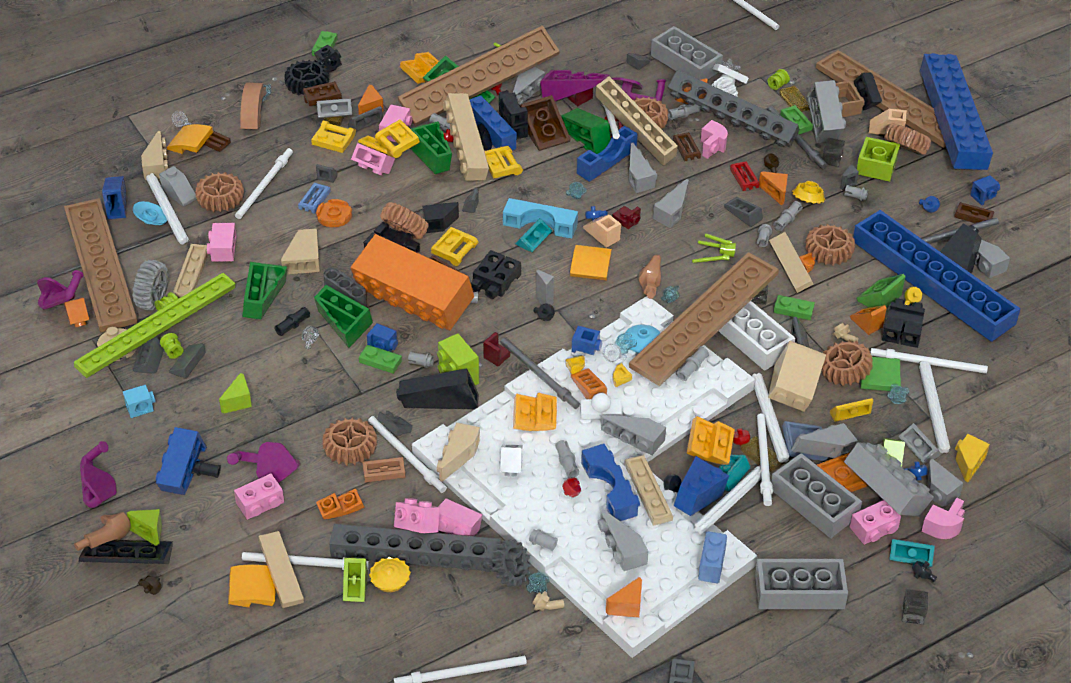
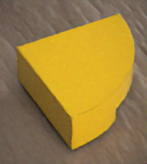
M584 356L565 360L566 367L571 374L580 372L585 367Z
M622 363L616 366L613 373V384L615 387L632 380V374Z

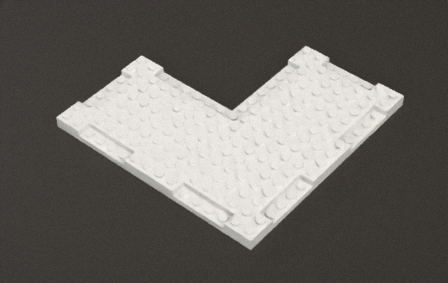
M647 296L620 312L619 319L600 330L602 347L600 351L596 350L594 355L579 351L573 353L572 348L568 351L562 349L537 366L562 388H567L571 392V396L580 403L581 399L586 398L572 380L565 360L584 356L585 367L582 370L589 368L605 384L607 395L610 399H621V416L649 418L666 427L665 441L653 456L640 451L628 443H624L612 435L606 434L601 430V419H581V406L574 409L569 403L563 402L552 388L534 372L528 370L504 385L505 391L456 421L457 423L480 427V442L475 456L443 481L472 510L483 514L482 519L505 541L515 539L517 543L521 542L522 548L527 549L526 556H530V559L527 561L631 658L753 569L757 562V555L728 530L723 533L713 524L703 534L695 531V523L703 515L698 511L689 516L674 507L677 493L665 490L664 482L654 473L653 475L673 515V521L653 526L624 465L625 459L644 455L647 462H649L690 434L693 418L698 416L709 421L753 391L755 379L729 358L721 359L705 345L702 347L708 350L709 356L700 364L701 367L698 371H694L686 381L681 380L677 376V372L685 363L660 387L630 369L629 362L639 353L631 351L625 345V332L632 326L645 324L655 327L661 333L674 319V315ZM622 363L632 374V380L615 387L613 384V373L616 366ZM537 393L557 397L556 429L547 431L513 429L514 397L516 394L535 398ZM456 422L448 427L442 424L412 443V454L438 476L437 464L439 460L443 459V448L445 445H448L449 432L454 430ZM561 440L568 442L570 451L575 455L576 466L579 469V475L575 478L580 482L581 492L576 497L566 496L562 484L568 477L564 466L559 462L560 456L555 447L556 443ZM502 444L523 445L522 471L517 473V476H505V472H500ZM600 444H605L608 451H612L615 463L620 465L623 477L630 482L633 494L637 495L640 501L638 516L621 522L641 536L648 549L647 565L623 571L621 565L615 562L614 551L608 547L606 535L600 531L598 526L600 510L608 512L606 509L607 494L613 488L604 480L589 478L581 464L582 450ZM533 529H540L542 533L557 538L558 541L555 549L551 551L538 544L532 545L529 537ZM708 531L727 535L724 562L718 584L698 579L705 536ZM640 577L642 579L639 618L608 615L606 613V599Z

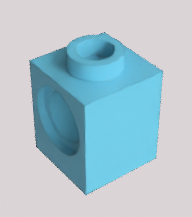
M146 385L123 391L125 405L130 418L154 411L152 403H155V398L152 391L148 392Z

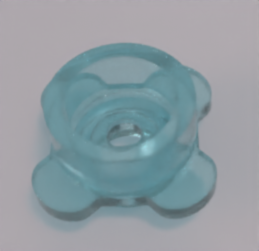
M574 182L570 184L569 190H566V195L580 199L587 192V189L581 183Z
M667 287L663 291L664 295L661 297V300L671 303L678 299L680 296L678 289L680 287Z
M625 332L617 337L615 345L620 347L622 354H626L632 347H636L637 341L632 338L630 332Z
M892 384L890 387L891 391L887 397L893 403H905L907 400L906 395L909 394L910 390L907 387L903 388L897 384Z
M534 573L528 577L529 585L526 587L528 592H540L541 594L544 591L547 592L546 586L549 583L547 576L542 573Z

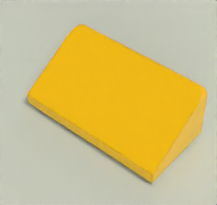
M368 135L358 140L364 146L393 157L390 154V150L374 137Z
M873 398L835 406L830 410V415L835 422L871 414Z

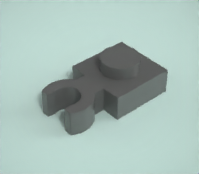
M386 411V414L379 412L377 420L384 423L383 426L394 435L401 436L402 434L411 433L413 426L401 417H394L393 413Z

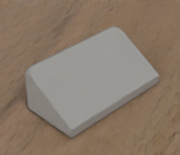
M351 99L317 101L318 118L351 116Z
M537 270L536 299L541 305L545 303L552 305L554 276Z
M914 423L899 435V438L905 442L923 464L942 455Z

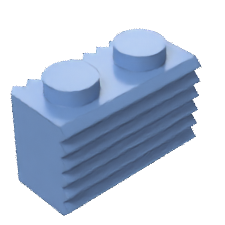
M706 532L698 579L700 581L716 584L720 582L726 551V534Z

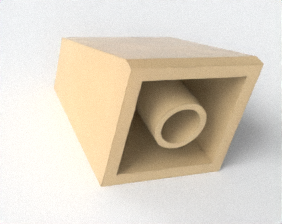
M789 341L775 363L768 398L805 412L813 399L826 354Z

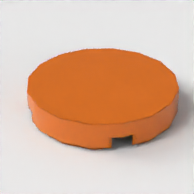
M330 199L327 203L323 202L317 207L316 217L323 226L340 227L351 220L352 208L346 201Z

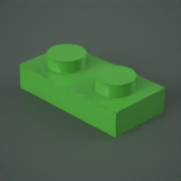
M321 31L312 49V56H315L314 52L327 44L333 48L338 39L337 33Z
M796 105L781 110L780 115L783 118L799 125L800 130L798 134L813 129V124Z
M778 295L774 313L811 320L815 302Z
M367 345L359 356V363L393 374L402 362L401 355Z

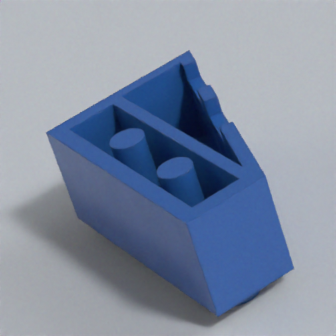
M175 427L173 434L169 436V446L167 452L163 454L162 467L157 472L156 483L161 491L185 495L194 476L192 474L196 461H200L198 459L201 451L205 452L207 446L198 431Z
M696 456L680 485L674 507L692 516L723 496L729 475L720 468L714 467Z

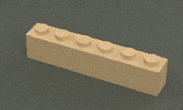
M610 76L596 86V97L624 126L638 133L637 139L663 166L676 157L678 146Z
M448 93L446 100L443 102V109L447 113L450 134L454 138L453 145L457 149V160L461 164L460 171L463 173L465 180H486L489 167L468 94Z

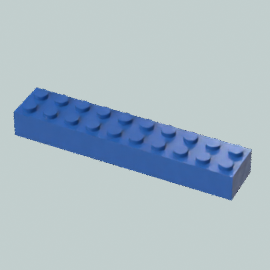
M924 54L920 73L934 108V113L953 168L988 170L993 151L957 56L952 54Z
M879 210L855 225L853 235L855 244L898 275L904 274L905 280L919 288L923 293L991 342L1017 324L1021 308L883 211Z

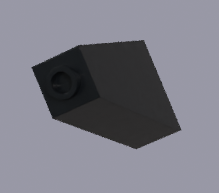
M468 369L399 381V389L396 391L397 398L402 402L404 408H478L479 393Z

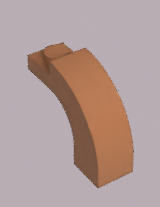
M246 82L241 100V129H258L261 126L262 98L266 95V87H263V83Z

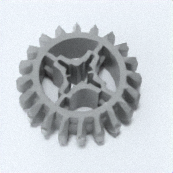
M145 260L140 265V269L137 270L138 273L135 275L134 287L132 289L133 301L137 307L144 310H153L155 308L154 302L160 300L166 294L168 270L162 262Z

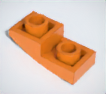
M356 488L339 497H336L335 493L316 502L323 519L344 516L365 508Z

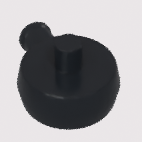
M547 303L542 304L539 308L535 307L533 310L543 321L551 320L555 314L554 307Z
M676 474L667 475L664 479V489L677 493L682 483L681 478Z
M916 561L913 564L912 570L915 572V578H928L932 582H935L937 576L933 575L928 567L930 564L927 561L924 563Z

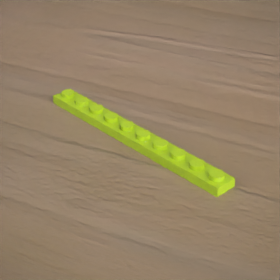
M219 274L75 360L74 367L85 378L90 377L235 289L236 283L226 274Z

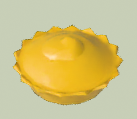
M813 181L799 183L792 191L796 198L806 203L820 204L825 201L823 189Z
M388 557L387 559L381 558L379 562H375L374 566L370 568L371 573L369 576L371 578L370 581L375 587L384 592L391 593L400 590L406 585V582L410 579L411 572L405 561Z

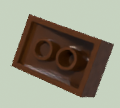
M552 95L520 105L521 108L526 107L528 110V135L539 151L571 141Z

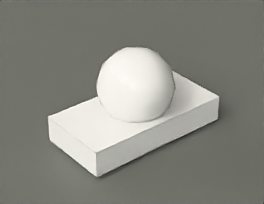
M716 63L713 67V70L722 73V78L729 77L734 82V85L735 80L746 84L749 79L747 76Z
M598 393L592 399H581V419H601L602 415L621 416V399H610L605 393Z

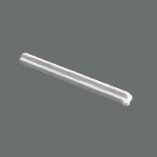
M150 173V175L146 176V180L178 242L184 245L189 239L157 177Z
M921 361L919 369L938 450L940 453H948L950 444L931 365L928 361Z
M754 373L752 375L755 379L754 389L762 413L765 415V422L778 461L780 463L788 462L789 453L771 400L768 398L769 394L763 376L760 373Z
M757 466L701 517L695 523L694 530L698 531L699 534H703L762 479L761 467Z

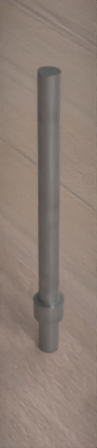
M773 106L767 108V111L781 116ZM797 134L795 141L808 153L809 158L814 163L825 169L827 163L821 158V154L817 150H813Z
M993 218L972 225L981 230L998 225L999 220L998 218ZM958 229L926 237L922 240L931 244L949 239Z
M507 338L501 339L500 343L552 388L563 402L569 403L574 409L580 406V403L571 396V392L567 388H562Z

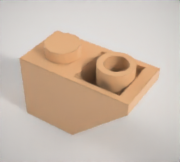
M889 108L870 119L869 133L885 135L886 128L892 123L905 127L907 110Z
M611 215L596 218L583 226L584 230L606 248L620 240L621 224Z

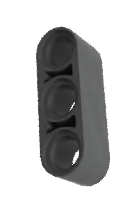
M328 268L324 271V286L328 285L361 305L367 306L366 290L363 286L336 268Z

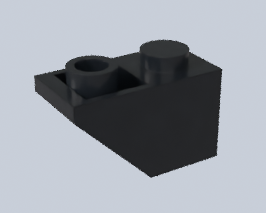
M458 202L422 206L423 219L428 223L426 233L443 232L459 218Z

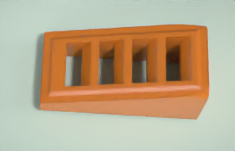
M589 368L571 374L572 380L586 399H592L598 393H605L607 395V387Z

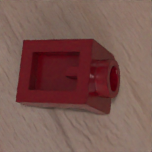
M623 206L613 213L612 217L623 227L630 229L639 223L641 208L637 206L631 210Z

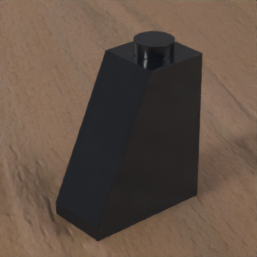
M963 223L940 252L972 274L982 240L978 234L979 230L973 225L967 226Z

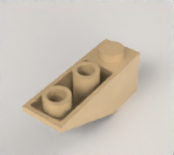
M161 131L156 133L141 155L145 180L146 176L150 175V173H153L159 179V174L168 169V162L164 160L167 159L165 137H161Z
M456 422L454 430H450L448 436L449 443L443 448V459L439 460L437 464L440 481L443 482L475 456L480 442V427Z

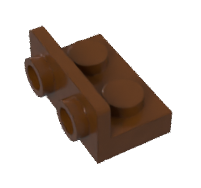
M335 81L303 89L304 101L309 106L317 105V101L342 99L341 92Z

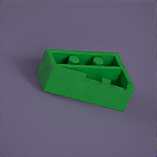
M579 108L561 115L568 134L576 142L581 141L584 144L585 150L590 149L598 154L609 144L611 137L608 120Z
M439 121L411 128L419 137L420 142L410 149L434 174L449 171L452 152L447 140L444 139V133L440 129Z
M250 262L242 317L260 320L263 318L286 283L287 266Z
M325 285L314 297L318 312L348 348L373 323L370 310L328 285Z

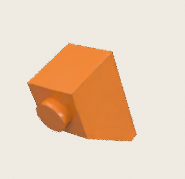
M84 298L65 302L64 306L70 325L74 324L75 327L86 325L89 316Z

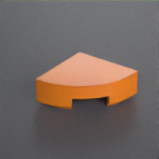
M812 252L799 257L807 273L810 272L815 265V258L812 257Z

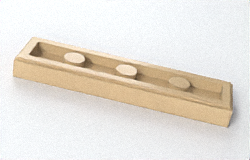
M786 232L770 239L769 241L796 292L798 293L813 285Z
M190 245L173 290L178 299L196 289L208 256L207 245Z
M641 455L625 459L624 465L652 525L673 521L671 510L645 456Z
M277 531L258 536V541L282 608L304 603L302 592L280 532Z

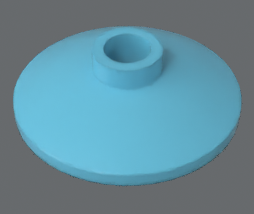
M144 201L134 204L133 213L144 223L163 225L167 222L160 206Z
M635 325L625 332L624 343L631 351L640 353L660 334V331L650 325Z

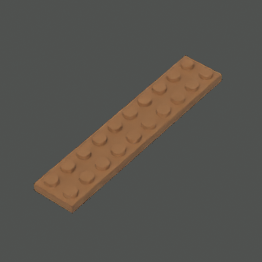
M542 25L398 96V101L402 107L410 108L412 123L414 126H417L429 120L433 113L439 115L445 112L443 102L446 100L448 93L468 94L469 99L559 55L560 51Z
M839 50L816 63V69L835 81L844 82L850 80L853 85V81L861 73L871 72L882 102L876 106L883 111L889 108L907 110V126L926 135L939 146L946 147L934 108Z
M100 198L64 206L100 332H104L110 327L121 328L137 324V317Z
M748 252L629 362V368L660 387L686 362L688 357H691L699 347H702L778 275L779 269Z

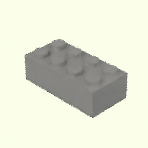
M675 26L655 37L651 42V56L675 71L679 70L699 80L705 78L708 80L719 73L713 70V67L716 63L722 65L723 55Z
M857 443L844 462L899 515L920 516L934 498L929 493V488L922 483H918L915 480V475L908 470H904L901 467V462L894 457H890L887 454V449L882 445Z
M802 453L772 475L773 492L829 538H832L851 523L852 514L861 510L862 501Z
M757 559L755 581L758 609H845L848 590L843 559Z

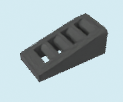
M735 197L724 204L725 209L751 227L763 219L761 207L739 197Z

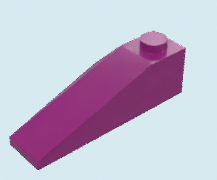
M550 70L540 81L542 98L552 95L556 102L562 98L596 87L610 75L600 73L584 75L583 71L572 74L571 70Z

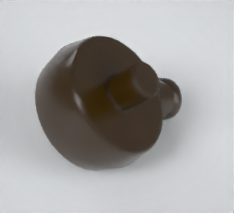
M772 153L767 154L764 157L765 167L770 169L772 173H777L776 168L779 166V158Z
M148 575L138 581V585L144 587L146 594L156 595L162 588L159 582L160 578L157 576Z

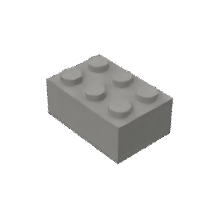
M835 80L815 82L807 94L816 143L836 141L846 127V121L842 118L841 113L843 109L842 103L839 102L838 98L839 87L836 86Z

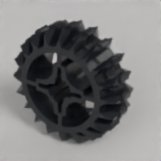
M316 60L296 61V64H291L290 67H287V71L284 74L286 87L289 91H292V94L297 93L298 96L304 95V88L329 83V72L326 65H322V62L317 63Z

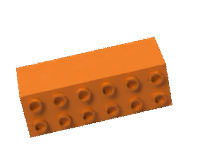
M377 234L373 236L350 267L355 281L363 286L366 292L379 300L387 301L394 307L398 306L404 309L409 314L413 313L419 316L423 321H430L441 329L445 328L451 331L474 298L469 276Z

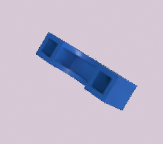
M482 96L470 99L476 125L484 124L490 134L493 146L495 148L509 146L511 150H515L517 133Z
M626 126L618 130L620 137L614 139L612 135L609 144L602 152L596 154L588 150L577 158V174L589 182L628 156L631 151V143H634L637 147L638 133Z
M605 444L582 450L581 464L588 477L604 480L613 488L607 494L606 509L608 513L619 521L638 516L639 498L633 494L630 482L623 477L620 465L615 463L612 451H608Z

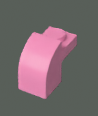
M713 120L707 123L701 132V142L703 143L702 156L707 159L718 150L724 153L727 145V129Z
M956 498L949 511L932 505L924 519L921 532L939 539H950L957 536L961 531L964 521L965 510L962 509L964 501Z

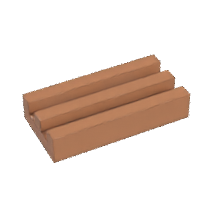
M403 457L363 462L365 482L406 478Z

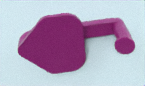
M621 77L611 78L616 84L622 85V90L632 100H635L636 97L639 99L642 96L644 98L649 97L632 93L633 88L642 89L643 86L640 82ZM665 79L656 81L658 83L655 97H650V99L656 98L657 101H662Z
M79 270L73 271V277L68 288L52 278L44 277L37 281L41 291L38 300L39 307L45 310L73 300L84 274Z
M100 441L98 445L82 457L80 462L83 502L89 508L99 506L117 493L114 478L107 472L93 466V460L109 449L105 441Z
M276 442L263 443L259 447L258 453L235 451L227 456V462L231 465L237 464L239 460L257 463L256 474L259 479L272 474L278 483L300 467V461L294 459L282 443Z

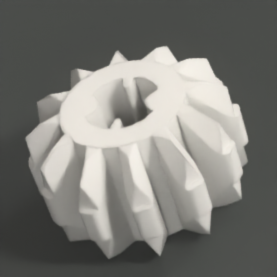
M721 77L712 84V86L738 97L736 86L729 77Z

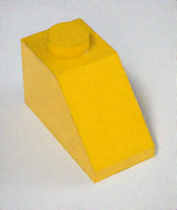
M967 434L963 440L960 439L955 447L957 451L956 462L964 480L968 483L985 460L990 445L970 434Z

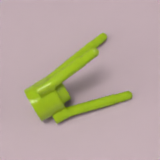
M705 234V237L721 242V244L700 240L698 244L720 248L719 254H723V256L693 259L692 262L729 260V257H734L736 243Z

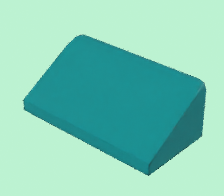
M539 218L515 244L533 252L553 230Z
M731 454L729 464L720 465L719 468L729 475L725 487L726 491L730 492L750 469L746 455Z
M892 539L889 560L914 564L916 561L923 563L927 561L930 564L929 567H932L935 546Z

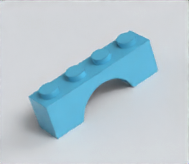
M511 198L508 199L503 210L504 226L520 229L524 225L536 222L541 218L553 229L556 236L572 239L578 225V211Z

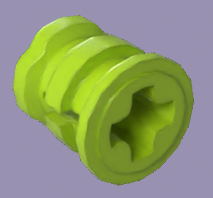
M779 69L773 76L768 78L767 82L771 89L778 90L784 84L789 83L790 77L787 71Z
M169 292L167 296L154 302L156 310L163 309L178 300V297L174 293Z
M168 333L160 339V345L164 348L170 359H175L182 355L184 349L175 333Z

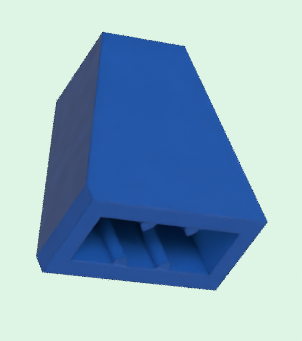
M124 176L105 178L102 194L107 218H126V186Z

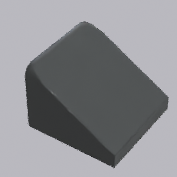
M627 54V63L638 70L650 63L648 59L639 54Z
M316 165L317 179L334 183L338 176L334 168Z
M850 165L842 175L841 190L845 189L847 185H857L859 171L853 165Z
M475 188L466 198L462 208L463 212L474 213L479 202L478 188Z

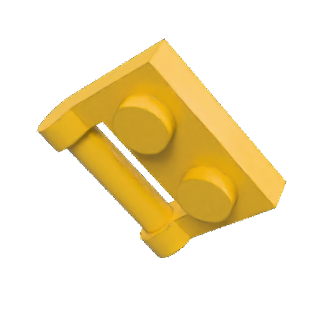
M401 119L380 130L375 135V139L378 142H382L390 150V154L394 158L400 157L402 152L420 142L419 137ZM390 135L399 145L394 146L386 137Z
M323 120L321 127L311 139V143L318 147L343 153L355 137L356 129L336 126ZM328 130H329V131H332V132L340 133V134H343V135H346V136H342V135H339V134L331 133V132H328Z
M509 146L484 151L489 172L493 179L510 174L520 175L523 172L521 165L513 157ZM502 156L507 158L508 162L510 163V166L506 164Z
M450 227L431 247V253L450 261L454 266H458L462 262V258L471 248H475L479 242L476 237ZM463 242L466 243L457 254L453 253Z

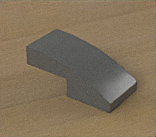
M673 659L669 683H692L695 662Z

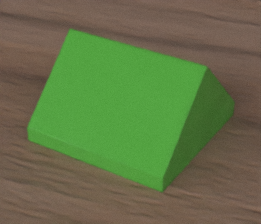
M900 274L879 279L857 297L858 302L868 308L883 305L886 308L889 307L891 302L902 296L905 275Z

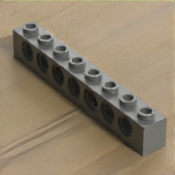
M679 70L676 71L668 86L671 96L677 99L681 97L692 106L696 104L705 112H714L720 119L727 118L731 120L732 124L736 126L742 125L751 133L757 132L766 140H775L779 146L791 147L800 130L799 125ZM686 87H692L689 92H684ZM707 94L704 99H699V95ZM717 100L722 101L718 106L713 105ZM732 107L737 108L733 113L728 112ZM746 114L752 115L748 120L743 119ZM761 121L767 122L765 126H759ZM776 128L783 129L781 133H774Z
M334 524L329 545L331 557L340 559L347 557L380 561L381 558L387 559L391 557L405 561V564L497 572L493 570L496 563L492 562V559H496L493 551L498 550L497 544H501V539Z

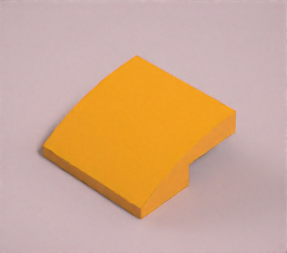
M429 52L417 53L414 60L401 61L400 68L417 84L427 82L423 77L439 61Z
M199 124L183 126L167 146V150L181 154L185 150L197 153L213 133V127Z
M575 245L570 276L607 281L612 249Z
M537 393L535 398L521 394L515 395L513 429L526 431L556 429V396Z
M696 416L692 420L687 454L694 457L697 456L705 461L728 465L735 429L719 421L713 424Z
M239 565L230 568L228 604L248 608L251 603L273 606L275 602V585L267 565Z

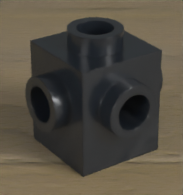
M328 44L314 52L317 63L322 62V65H326L328 72L334 71L342 65L339 51L337 49L334 50Z

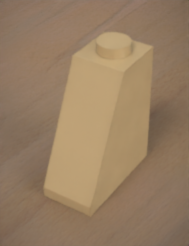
M317 229L298 230L281 258L282 266H287V274L320 272Z

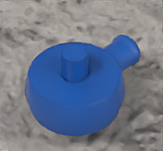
M929 196L925 200H919V204L923 205L925 211L929 213L937 211L940 207L939 199L934 196Z
M591 206V211L585 212L586 219L592 218V221L608 215L606 210H595V206Z
M919 461L914 462L915 466L904 469L912 472L917 480H922L921 476L928 474L927 466L920 465Z

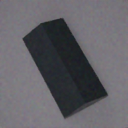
M112 540L92 549L89 546L85 547L79 556V562L169 564L173 541H160L155 546L149 541Z

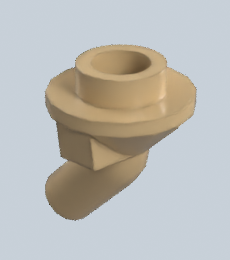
M841 323L833 328L835 332L832 335L836 336L837 339L841 337L847 342L850 340L852 343L858 341V337L848 334L850 332L849 324L844 325V323Z
M544 591L542 594L538 593L532 604L535 605L534 610L544 611L545 609L564 608L563 599L549 601L550 597Z

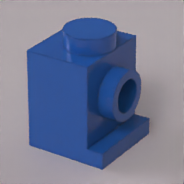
M989 175L973 182L970 195L980 205H984L986 200L996 197L997 191L1000 190V184Z
M376 323L367 334V345L391 352L398 345L397 332Z
M578 326L572 338V352L576 353V351L594 355L596 350L600 351L602 347L600 331Z

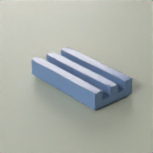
M314 183L298 204V208L300 210L305 208L307 212L311 210V213L315 214L317 207L324 202L331 192L330 187Z

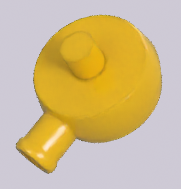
M909 287L905 291V305L921 301L922 292L919 288Z

